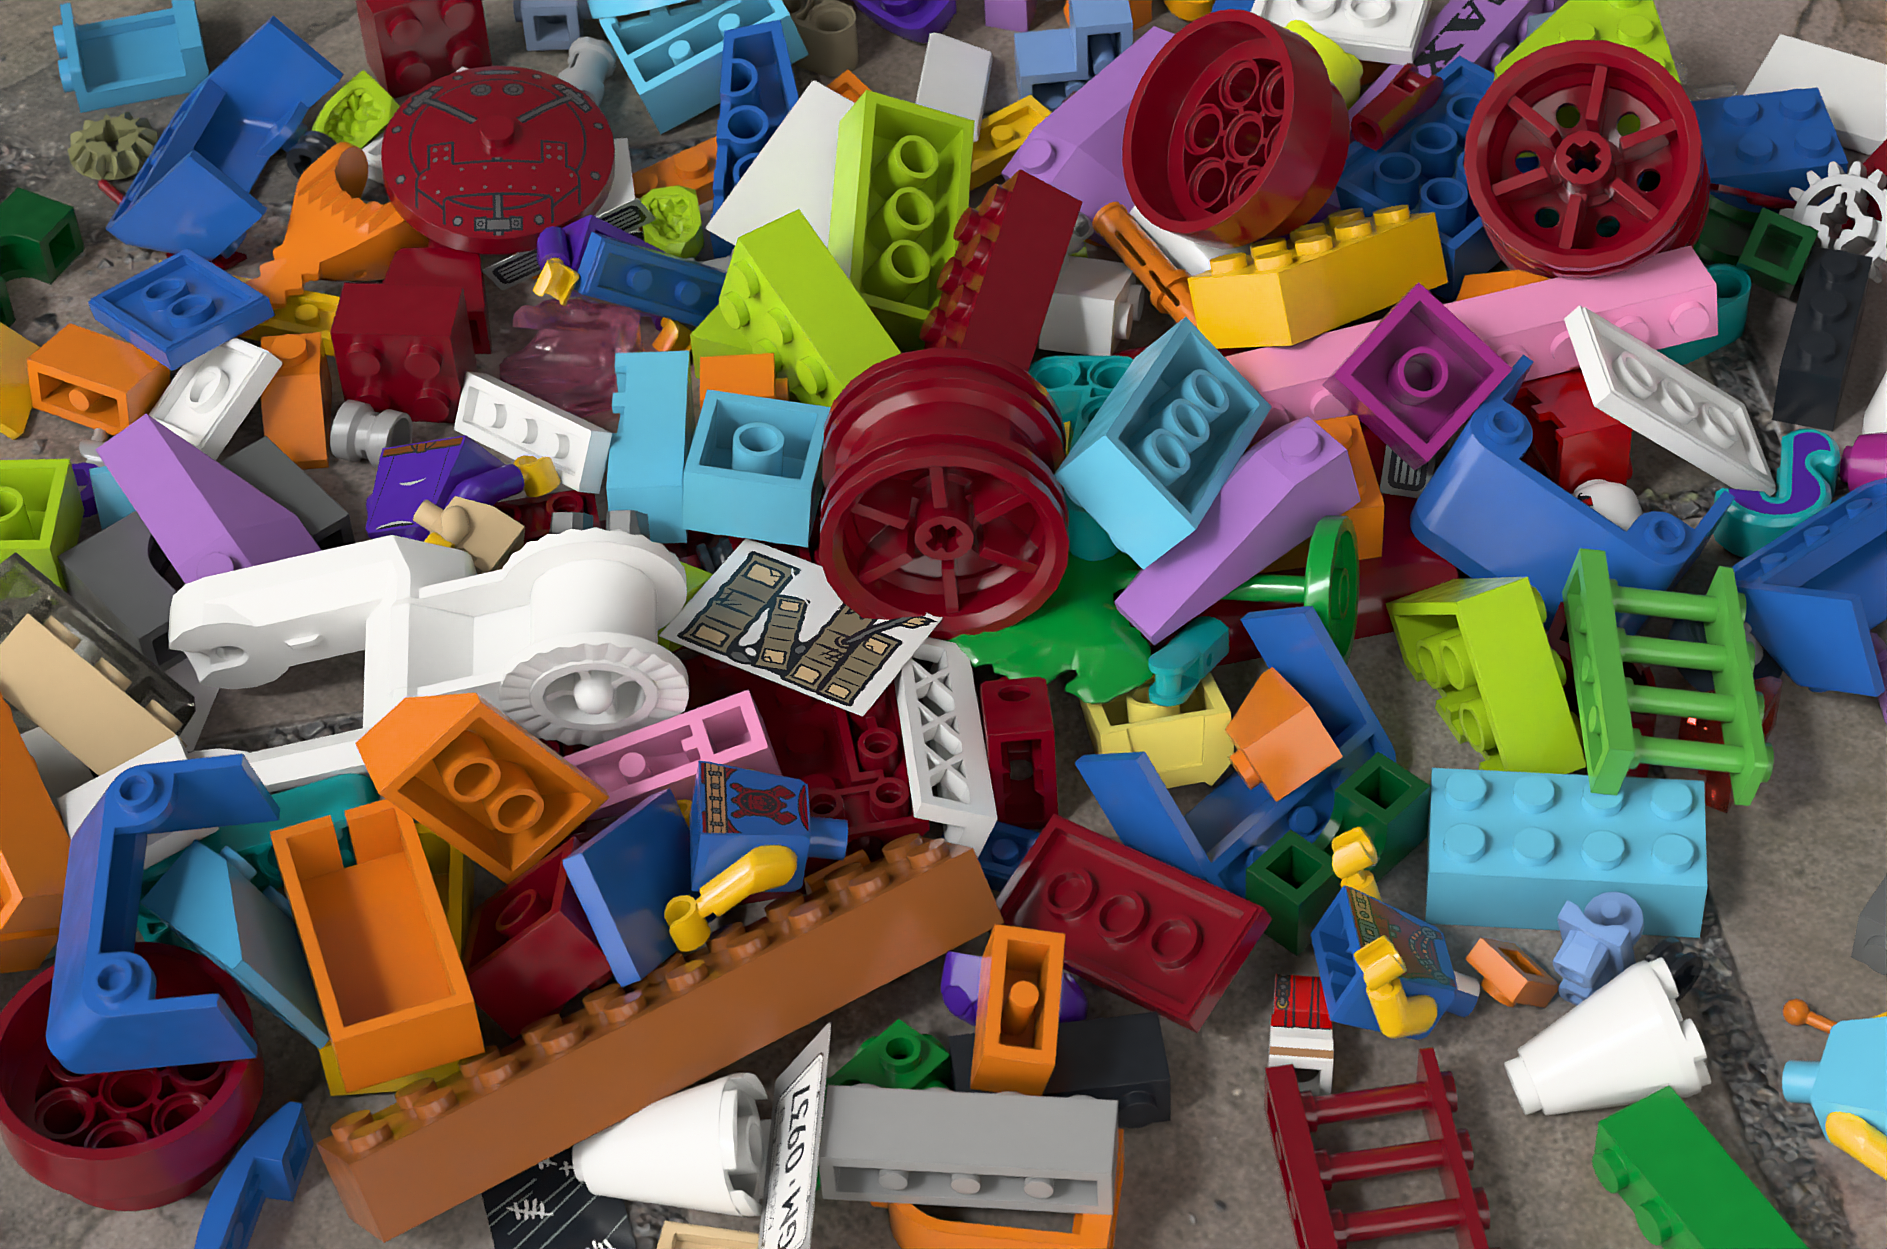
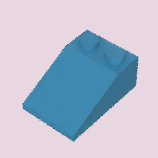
M195 839L140 903L196 953L207 957L222 970H225L238 984L242 992L319 1049H322L330 1038L295 923L292 921L293 916L288 899L270 885L261 893L250 882L257 874V871L227 845L217 854Z

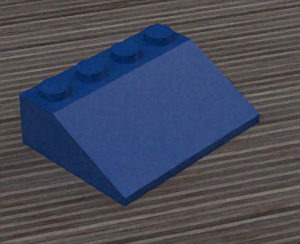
M1458 56L1436 74L1443 79V90L1432 108L1412 119L1377 151L1356 140L1349 145L1345 166L1336 185L1341 211L1362 208L1364 217H1373V212L1379 209L1408 205L1410 214L1435 212L1448 283L1433 288L1430 291L1451 303L1458 297L1465 275L1487 273L1501 261L1470 197L1464 169L1466 134L1476 106L1494 82V73L1461 56ZM1537 156L1517 158L1516 167L1522 173L1539 168L1540 160ZM1595 158L1589 163L1583 162L1581 159L1577 160L1574 163L1577 173L1583 168L1593 173L1596 165ZM1537 214V216H1536V223H1537V224H1538V214Z

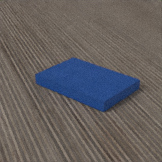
M187 248L88 301L95 320L172 371L275 316L267 296Z
M668 788L647 797L562 860L572 886L613 974L621 987L642 980L678 950L669 933L670 927L664 917L667 903L681 895L691 896L695 900L701 896L700 892L691 891L690 830L671 789ZM712 913L705 918L709 924L718 916Z

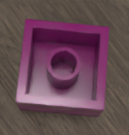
M1418 282L1400 299L1322 386L1349 411L1357 415L1362 423L1415 471L1426 464L1512 371V368Z

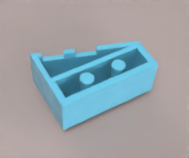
M701 0V2L674 9H669L668 5L649 9L650 15L619 22L616 16L599 20L660 134L721 102L720 82L725 30L781 20L791 64L809 55L782 0Z
M689 350L616 353L615 372L617 375L618 393H613L612 410L613 413H620L617 433H612L609 446L606 486L608 512L612 510H635L648 514L650 540L652 542L662 544L687 543L689 530L682 529L683 473L696 430Z

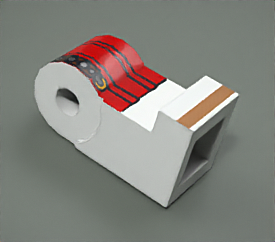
M1276 974L1273 1014H1271L1268 1067L1293 1064L1294 1068L1318 1069L1319 1073L1314 1079L1298 1083L1300 1091L1311 1090L1313 1097L1331 1094L1333 1073L1332 1021L1329 1018L1321 979L1316 976Z

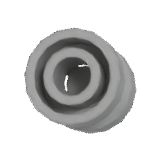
M348 399L341 405L333 421L330 437L332 453L336 458L357 462L362 458L369 459L372 466L378 468L383 448L411 444L413 433L411 417L407 413L386 409L379 414L368 403Z

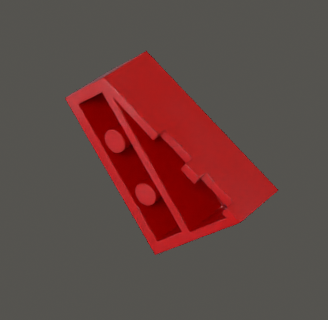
M1580 368L1522 383L1511 406L1519 410L1528 419L1533 430L1532 442L1525 455L1521 458L1523 462L1570 494H1573L1579 485L1595 479L1620 483L1626 486L1627 480L1632 478L1633 473L1630 459L1632 428L1594 407Z

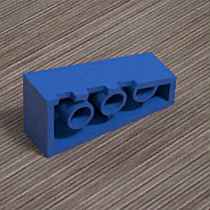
M781 20L724 31L720 82L721 102L719 120H717V157L713 178L714 199L711 219L799 100ZM710 232L714 259L730 256L735 245Z

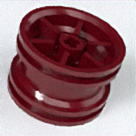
M1571 40L1546 46L1510 66L1491 84L1475 108L1466 134L1464 169L1469 194L1499 258L1511 271L1521 270L1551 279L1557 277L1598 278L1624 272L1658 253L1692 246L1693 248L1699 240L1709 212L1711 180L1697 116L1682 85L1654 59L1635 48L1606 40ZM1565 106H1574L1580 112V120L1572 128H1564L1557 122V112ZM1628 114L1637 116L1641 122L1639 131L1626 136L1620 135L1617 131L1619 120ZM1523 153H1533L1540 160L1539 168L1522 173L1516 167L1517 157ZM1595 158L1598 166L1597 170L1592 173L1590 170L1583 168L1577 173L1574 165L1577 160L1581 159L1583 162L1589 163ZM1647 171H1654L1661 177L1658 187L1650 192L1639 189L1637 185L1639 177ZM1548 208L1557 211L1560 216L1557 225L1552 228L1539 226L1536 223V216L1541 210ZM1613 219L1620 223L1619 231L1612 237H1602L1597 233V225L1607 223Z
M929 348L901 353L872 365L846 385L833 401L824 424L822 480L826 492L821 502L819 558L826 580L844 604L862 618L891 620L902 617L925 616L926 613L934 617H943L928 637L950 640L962 634L977 635L985 631L996 632L1010 627L1038 610L1057 589L1067 568L1069 551V514L1063 493L1064 487L1054 476L1067 457L1066 431L1060 409L1046 388L1025 370L997 356L968 349Z

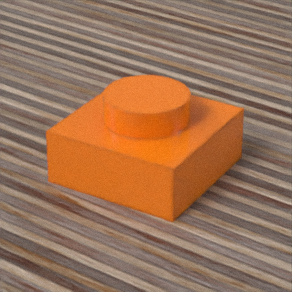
M1480 938L1465 958L1468 963L1484 976L1480 982L1482 988L1495 1000L1508 1007L1524 1004L1546 1008L1559 990L1560 984L1515 943Z

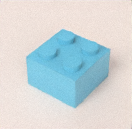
M707 389L683 473L682 529L714 535L761 540L776 544L808 547L824 485L822 480L824 424L831 407Z

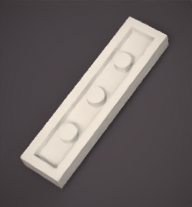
M466 371L454 430L514 460L523 455L534 456L537 459L542 456L550 457L560 478V483L578 492L599 494L603 474L608 468L611 432L486 373Z

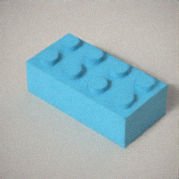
M1184 317L1135 357L1054 476L1064 487L1068 497L1076 505L1083 507L1109 534L1114 545L1122 552L1127 553L1144 570L1197 529L1272 406L1187 317Z
M1449 768L1431 769L1425 922L1442 925L1560 931L1557 917L1567 900L1578 905L1582 913H1584L1585 907L1594 897L1602 893L1616 891L1629 895L1640 906L1644 920L1642 935L1700 938L1707 893L1704 781L1625 777L1618 794L1607 795L1590 792L1588 775Z

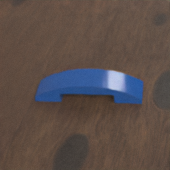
M289 1101L252 1134L235 1155L214 1189L197 1233L194 1249H247L265 1199L271 1198L293 1202L314 1146L303 1103Z

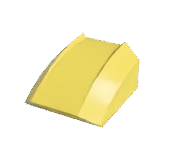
M1211 672L1200 680L1187 701L1176 706H1160L1150 701L1149 688L1155 682V674L1140 687L1121 694L1108 703L1091 704L1084 703L1080 699L1095 754L1145 752L1166 788L1205 782L1212 787L1231 764L1228 757L1234 753V744L1225 731L1231 722V711Z

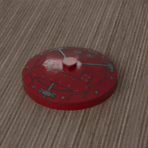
M489 66L467 69L452 73L427 84L410 96L395 112L385 130L381 148L385 189L392 205L400 216L415 230L429 239L454 249L480 254L501 255L532 251L537 249L538 237L545 228L550 226L563 228L585 216H595L606 201L615 176V147L612 131L606 117L592 99L577 87L556 76L533 69L513 66Z

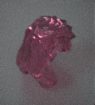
M557 299L544 300L535 306H521L514 314L513 327L537 329L539 331L524 349L504 358L503 362L499 365L500 380L579 418L611 410L613 393H618L615 354L644 352V344L641 340V316L628 307L605 303H590L582 299H570L567 301L566 306L560 305Z

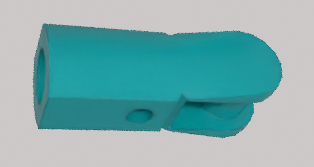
M1211 616L1197 617L1190 621L1166 647L1149 657V670L1155 674V682L1149 688L1150 701L1160 706H1176L1187 701L1200 680L1229 653V628L1222 621Z

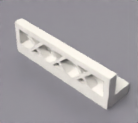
M927 637L912 657L933 662L930 671L928 672L910 658L894 678L914 817L942 823L946 842L972 847L978 858L998 818L971 661L956 643ZM923 698L924 705L918 700ZM930 741V748L925 744V742ZM934 785L937 786L938 797L932 794V786Z

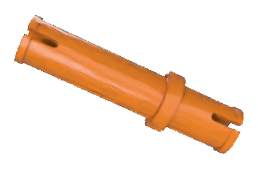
M1115 201L1103 206L1093 218V229L1105 239L1123 260L1124 264L1150 291V301L1160 313L1169 314L1176 323L1187 317L1197 328L1187 278L1192 276L1186 270L1177 269L1157 244L1127 212V208L1123 204Z

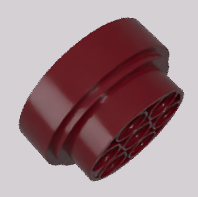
M1227 9L1209 13L1186 25L1163 46L1148 66L1134 93L1125 122L1122 145L1123 172L1128 192L1139 212L1153 225L1209 248L1232 249L1255 242L1260 238L1284 236L1297 230L1313 218L1334 191L1348 155L1350 142L1348 110L1342 94L1330 81L1321 56L1304 37L1249 11Z
M135 942L134 953L141 956L155 974V1000L219 993L257 1043L256 1058L92 1074L73 1073L67 1070L52 1054L46 1041L55 964L45 969L22 987L0 1013V1133L2 1139L15 1161L29 1175L55 1190L72 1195L76 1199L97 1208L113 1211L149 1210L179 1201L202 1188L230 1160L240 1141V1137L251 1123L262 1096L264 1085L263 1055L252 1014L242 990L234 979L213 961L192 950L175 945L157 942Z

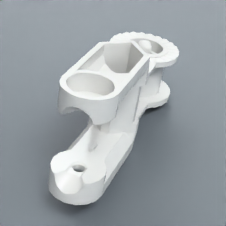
M594 527L583 531L569 529L560 534H547L538 541L528 542L520 551L512 553L503 569L478 575L473 559L468 552L389 535L208 576L188 583L174 594L172 598L168 633L169 649L185 652L196 671L199 683L202 685L224 689L258 687L279 678L288 670L289 666L365 650L362 729L251 753L219 748L193 751L188 754L190 759L243 753L269 793L273 795L340 774H362L371 779L355 743L404 698L477 693L537 739L558 740L566 745L584 744L590 747L675 717L685 711L689 699L688 674L678 657L658 644L657 631L669 624L680 613L686 602L687 583L684 566L681 565L676 554L669 552L662 543L652 542L644 535H631L621 529L606 531Z

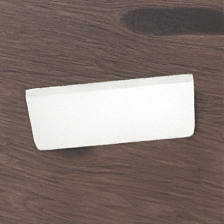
M930 33L915 104L974 120L973 142L978 141L993 61L992 53L942 34Z

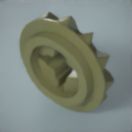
M129 111L124 112L119 117H110L105 113L104 119L97 122L84 120L83 130L70 134L71 147L67 150L72 166L83 176L96 180H117L138 173L159 139L157 131L152 129L147 118L134 119ZM118 140V145H116L117 151L112 152L111 147H107V143Z

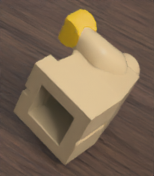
M455 496L443 510L426 499L419 506L413 517L414 522L430 531L424 542L468 552L473 559L477 575L503 569L512 553L520 551L524 547L525 526L497 508L487 504Z

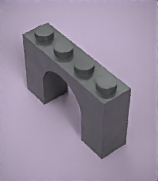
M267 436L220 462L221 465L295 514L322 551L355 543L349 514ZM137 511L132 512L57 556L70 599L149 680L188 658L184 651L169 649L170 607L173 595L177 592L162 577L171 565V562Z

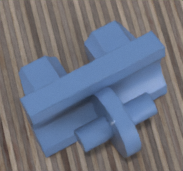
M1616 891L1602 893L1594 897L1587 904L1584 913H1582L1578 905L1567 900L1557 917L1563 944L1552 962L1554 971L1564 978L1558 987L1560 997L1577 1006L1631 965L1636 964L1633 946L1641 938L1644 920L1642 910L1637 901L1624 893Z

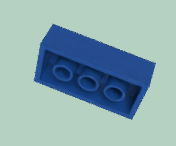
M1818 87L1690 101L1696 112L1711 183L1796 201L1788 191L1791 187L1805 192L1810 187L1806 175L1810 170L1824 179L1828 177L1829 162L1836 161L1842 167L1844 173L1847 174L1848 161ZM1644 173L1639 177L1637 181L1638 186L1643 178ZM1710 192L1714 197L1734 207L1750 212H1761L1762 206L1748 204L1744 197ZM1834 193L1824 198L1818 205L1832 198ZM1763 207L1779 214L1780 210Z

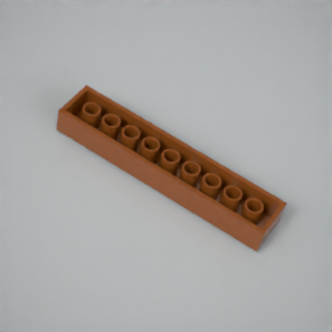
M912 833L897 838L882 848L884 857L864 867L859 862L842 866L823 878L826 886L806 896H803L801 892H795L772 901L764 908L767 916L745 927L742 922H736L714 930L705 942L707 946L686 957H683L680 952L673 953L642 980L624 988L618 983L599 988L583 998L582 1002L585 1007L563 1019L558 1014L540 1018L528 1024L520 1031L523 1039L501 1050H498L497 1046L484 1047V1053L461 1059L458 1062L460 1071L438 1082H435L433 1077L415 1081L395 1093L396 1103L374 1114H371L369 1109H365L341 1118L330 1127L333 1135L317 1142L316 1145L349 1218L385 1243L639 1112L645 1107L668 1097L993 929L995 924L1001 925L1004 923L974 848L949 843L943 838L930 839L921 837L919 833Z

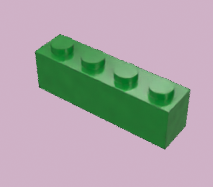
M1670 1085L1598 1121L1595 1151L1592 1157L1595 1174L1608 1192L1612 1194L1618 1193L1635 1213V1218L1642 1234L1651 1244L1655 1246L1661 1245L1663 1249H1809Z

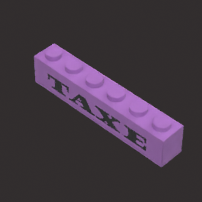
M1450 0L1424 28L1413 64L1418 67L1419 74L1428 78L1431 75H1436L1454 59L1461 56L1494 73L1495 66L1519 46L1520 41L1526 39L1528 16L1558 10L1567 0ZM1391 64L1348 110L1350 121L1349 145L1355 140L1351 131L1352 117L1386 88L1403 65Z

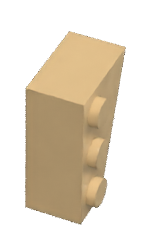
M27 613L0 644V692L2 697L98 776L176 736L175 733L181 728L183 723L163 706L152 699L143 708L125 693L132 682L113 665L101 657L93 667L74 651L81 640L52 616L42 625ZM179 737V739L186 748L187 744Z

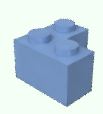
M1069 0L1070 28L1014 33L1015 74L1019 100L1031 95L1050 112H1053L1133 44V21L1129 0Z

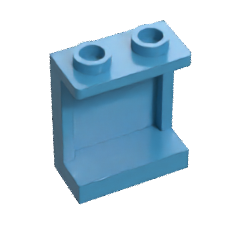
M171 0L173 8L84 25L76 23L71 2L60 4L62 24L53 26L57 52L61 59L58 60V67L64 92L75 91L80 113L190 93L210 74L195 0Z

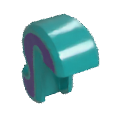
M1810 428L1798 429L1783 436L1781 440L1780 467L1777 468L1776 497H1770L1764 491L1721 488L1716 491L1714 503L1724 490L1733 495L1735 499L1713 533L1715 541L1730 553L1746 558L1829 506L1835 495L1840 466V449L1837 442L1829 435Z

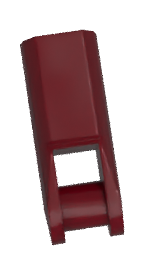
M1412 63L1404 65L1386 88L1352 117L1351 131L1355 140L1375 151L1380 149L1407 123L1435 105L1443 90V79L1437 75H1431L1427 78L1419 74L1418 67Z

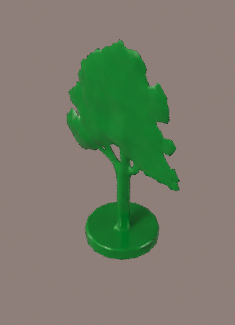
M1326 515L1316 524L1310 541L1305 576L1256 574L1220 600L1304 604V607L1313 606L1347 665L1353 648L1359 600V555L1353 521L1348 516ZM1121 550L1114 556L1097 561L1079 558L1068 551L1067 568L1057 589L1038 610L1015 625L996 632L985 631L977 635L962 634L953 639L944 640L956 643L960 650L970 659L972 668L993 665L994 673L1006 675L1008 679L1041 677L1046 679L1048 685L1057 676L1069 670H1076L1077 676L1066 684L1065 691L1077 696L1084 703H1108L1119 695L1140 687L1154 675L1148 667L1151 649L1147 640L1141 636L1142 633L1135 626L1134 628L1130 626V622L1114 605L1113 594L1120 589H1125L1140 571L1138 564Z

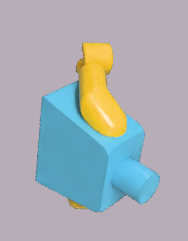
M1886 1011L1867 1019L1838 1022L1831 1027L1821 1061L1789 1060L1786 1062L1782 1075V1088L1786 1101L1789 1103L1812 1104L1825 1139L1885 1180H1887Z

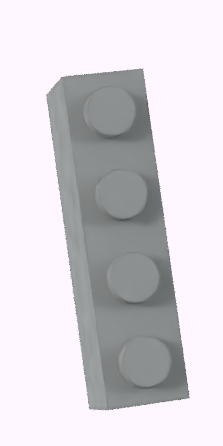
M858 1084L854 1086L828 1085L818 1159L823 1199L1113 1215L1119 1145L1118 1100H1099L1086 1095H1076L1069 1098L1025 1096L1012 1091L986 1094L953 1092L945 1088L910 1090L880 1088L872 1084Z

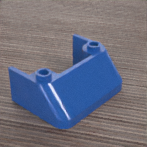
M272 16L205 78L180 105L108 222L106 230L125 245L177 254L187 248L208 261L213 260L219 254L225 259L229 258L244 241L247 235L246 230L256 223L267 210L263 204L249 194L267 160L279 148L289 152L298 143V139L308 128L302 122L307 111L341 80L344 73L275 16Z
M1522 355L1512 367V371L1474 412L1420 494L1409 519L1414 536L1423 545L1471 578L1528 577L1530 585L1539 591L1544 601L1547 616L1543 626L1548 631L1560 602H1563L1562 591L1580 548L1605 551L1609 578L1616 579L1618 586L1672 592L1702 553L1735 497L1724 490L1695 529L1669 513L1651 511L1640 515L1627 531L1623 530L1521 460L1532 442L1533 430L1528 419L1511 405L1534 362L1525 355ZM1615 612L1617 627L1624 628L1626 635L1638 636L1653 617Z
M1887 478L1874 480L1857 487L1732 566L1737 591L1744 593L1746 598V617L1744 622L1751 626L1752 630L1750 633L1795 684L1808 687L1812 692L1832 690L1874 697L1885 692L1870 630L1887 619Z
M1313 606L1249 612L1240 620L1268 668L1273 667L1311 705L1343 757L1277 802L1261 784L1250 790L1237 771H1234L1183 816L1145 752L1083 755L1074 763L1123 845L1245 899L1246 869L1290 829L1310 843H1313L1322 833L1331 817L1334 807L1335 789L1375 753L1380 752L1396 763V754L1390 739Z
M243 753L141 764L130 767L112 781L74 833L69 849L46 1031V1041L49 1050L67 1070L77 1074H92L257 1057V1043L219 993L155 1000V974L148 963L141 956L134 953L148 834L279 821V806Z

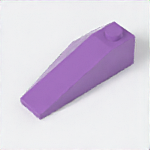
M1153 26L1040 122L1001 172L1005 180L1007 181L1021 169L1082 201L1080 211L1091 222H1093L1094 216L1103 206L1115 201L1123 204L1129 213L1135 204L1126 186L1122 164V145L1126 118L1134 93L1145 71L1157 53L1175 34ZM1095 230L1093 231V234L1088 238L1094 242H1097L1105 247L1112 249V247L1105 241V239Z
M148 414L143 415L95 449L185 584L208 576L322 551L295 514Z
M1309 416L1281 426L1243 453L1197 529L1144 570L1141 569L1115 600L1117 610L1153 645H1156L1313 535L1316 524L1324 516H1340L1361 501L1347 449Z

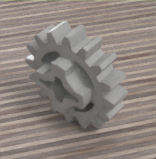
M1836 161L1829 162L1828 177L1824 179L1820 178L1812 170L1807 172L1806 175L1810 187L1805 192L1791 187L1788 192L1797 201L1794 209H1780L1779 214L1818 230L1817 236L1822 241L1821 248L1860 254L1869 247H1873L1865 255L1873 257L1870 278L1877 284L1883 281L1878 267L1883 262L1887 263V188L1884 190L1887 184V176L1877 169L1867 178V168L1857 161H1854L1848 174L1844 173L1842 167ZM1834 193L1832 198L1817 207L1824 198ZM1867 194L1876 200L1881 211L1882 221H1878L1868 215L1869 201L1866 199ZM1848 218H1851L1855 222L1853 230L1845 229L1841 232L1840 236L1834 232L1836 224H1846ZM1811 251L1800 274V276L1803 278L1806 273Z

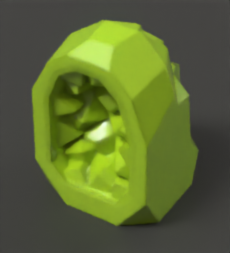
M362 70L325 104L312 126V131L326 134L337 144L349 142L360 149H364L386 130L391 118L400 106L367 72Z
M680 185L651 189L639 199L656 218V220L642 226L645 242L673 256L684 259L691 257L695 259L700 250L705 248L696 190Z

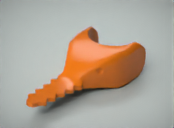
M340 142L330 148L302 173L297 183L283 244L273 249L274 260L260 265V276L246 281L245 284L267 296L273 309H283L287 305V298L289 296L304 294V285L309 281L382 280L386 276L396 251L402 248H427L429 238L409 225L396 211L391 201L382 205L375 201L366 204L361 200L369 176L367 157L364 151L349 142ZM253 328L236 336L235 338L241 336H251L253 334Z

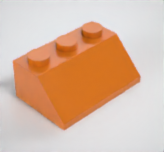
M477 693L404 698L355 743L378 794L506 884H509L537 864L610 798L603 787Z

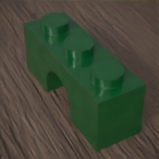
M1654 171L1645 172L1638 188L1645 192L1653 191L1661 181L1660 175ZM1710 194L1709 212L1700 238L1693 249L1702 263L1709 266L1713 264L1734 265L1746 271L1751 278L1752 284L1789 299L1819 231L1762 207L1761 212H1750L1727 204Z
M19 187L0 204V322L10 328L16 319L6 288V282L18 278H32L51 285L85 250L73 206Z
M1375 753L1335 789L1334 807L1331 817L1322 833L1313 843H1310L1290 829L1246 869L1245 899L1264 907L1272 918L1263 933L1298 956L1312 943L1310 934L1342 889V879L1334 873L1332 868V856L1334 854L1332 840L1358 826L1362 827L1369 835L1378 858L1376 864L1363 870L1373 873L1377 883L1427 838L1431 785L1382 753Z

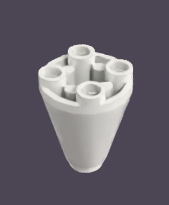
M1662 957L1651 962L1643 960L1631 965L1518 1049L1519 1057L1504 1062L1506 1072L1525 1115L1538 1110H1542L1544 1115L1631 1105L1668 1085L1671 1086L1680 1098H1686L1700 1093L1703 1086L1711 1083L1710 1075L1703 1060L1707 1058L1705 1048L1691 1018L1686 1020L1682 1018L1675 1000L1676 997H1679L1678 991Z

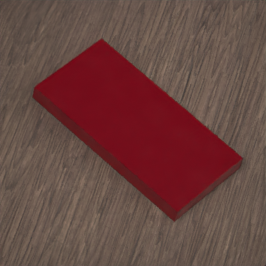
M1053 814L995 900L1004 921L1001 925L1065 934L1064 970L1151 1012L1158 1011V1015L1195 1033L1199 1032L1272 920L1262 906L1056 814ZM993 929L987 932L991 935Z

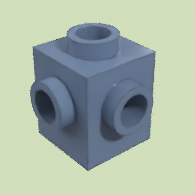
M513 0L515 21L523 22L527 51L570 49L575 40L583 37L584 19H593L587 0Z

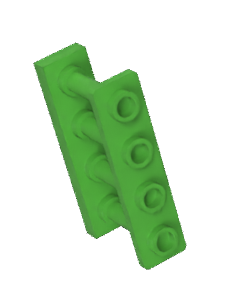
M1580 548L1562 591L1590 792L1617 795L1628 769H1636L1639 763L1729 772L1735 805L1750 806L1761 782L1767 783L1771 777L1774 765V750L1772 744L1764 740L1762 729L1765 709L1764 696L1762 692L1755 690L1753 679L1755 647L1753 642L1746 641L1744 630L1746 598L1744 593L1737 591L1734 569L1732 567L1719 566L1706 595L1618 586L1616 579L1609 578L1605 551ZM1615 612L1702 621L1704 623L1707 643L1626 635L1624 628L1617 627ZM1623 661L1712 671L1715 693L1634 685L1631 678L1624 676ZM1630 712L1720 721L1724 744L1641 736L1639 729L1632 728Z

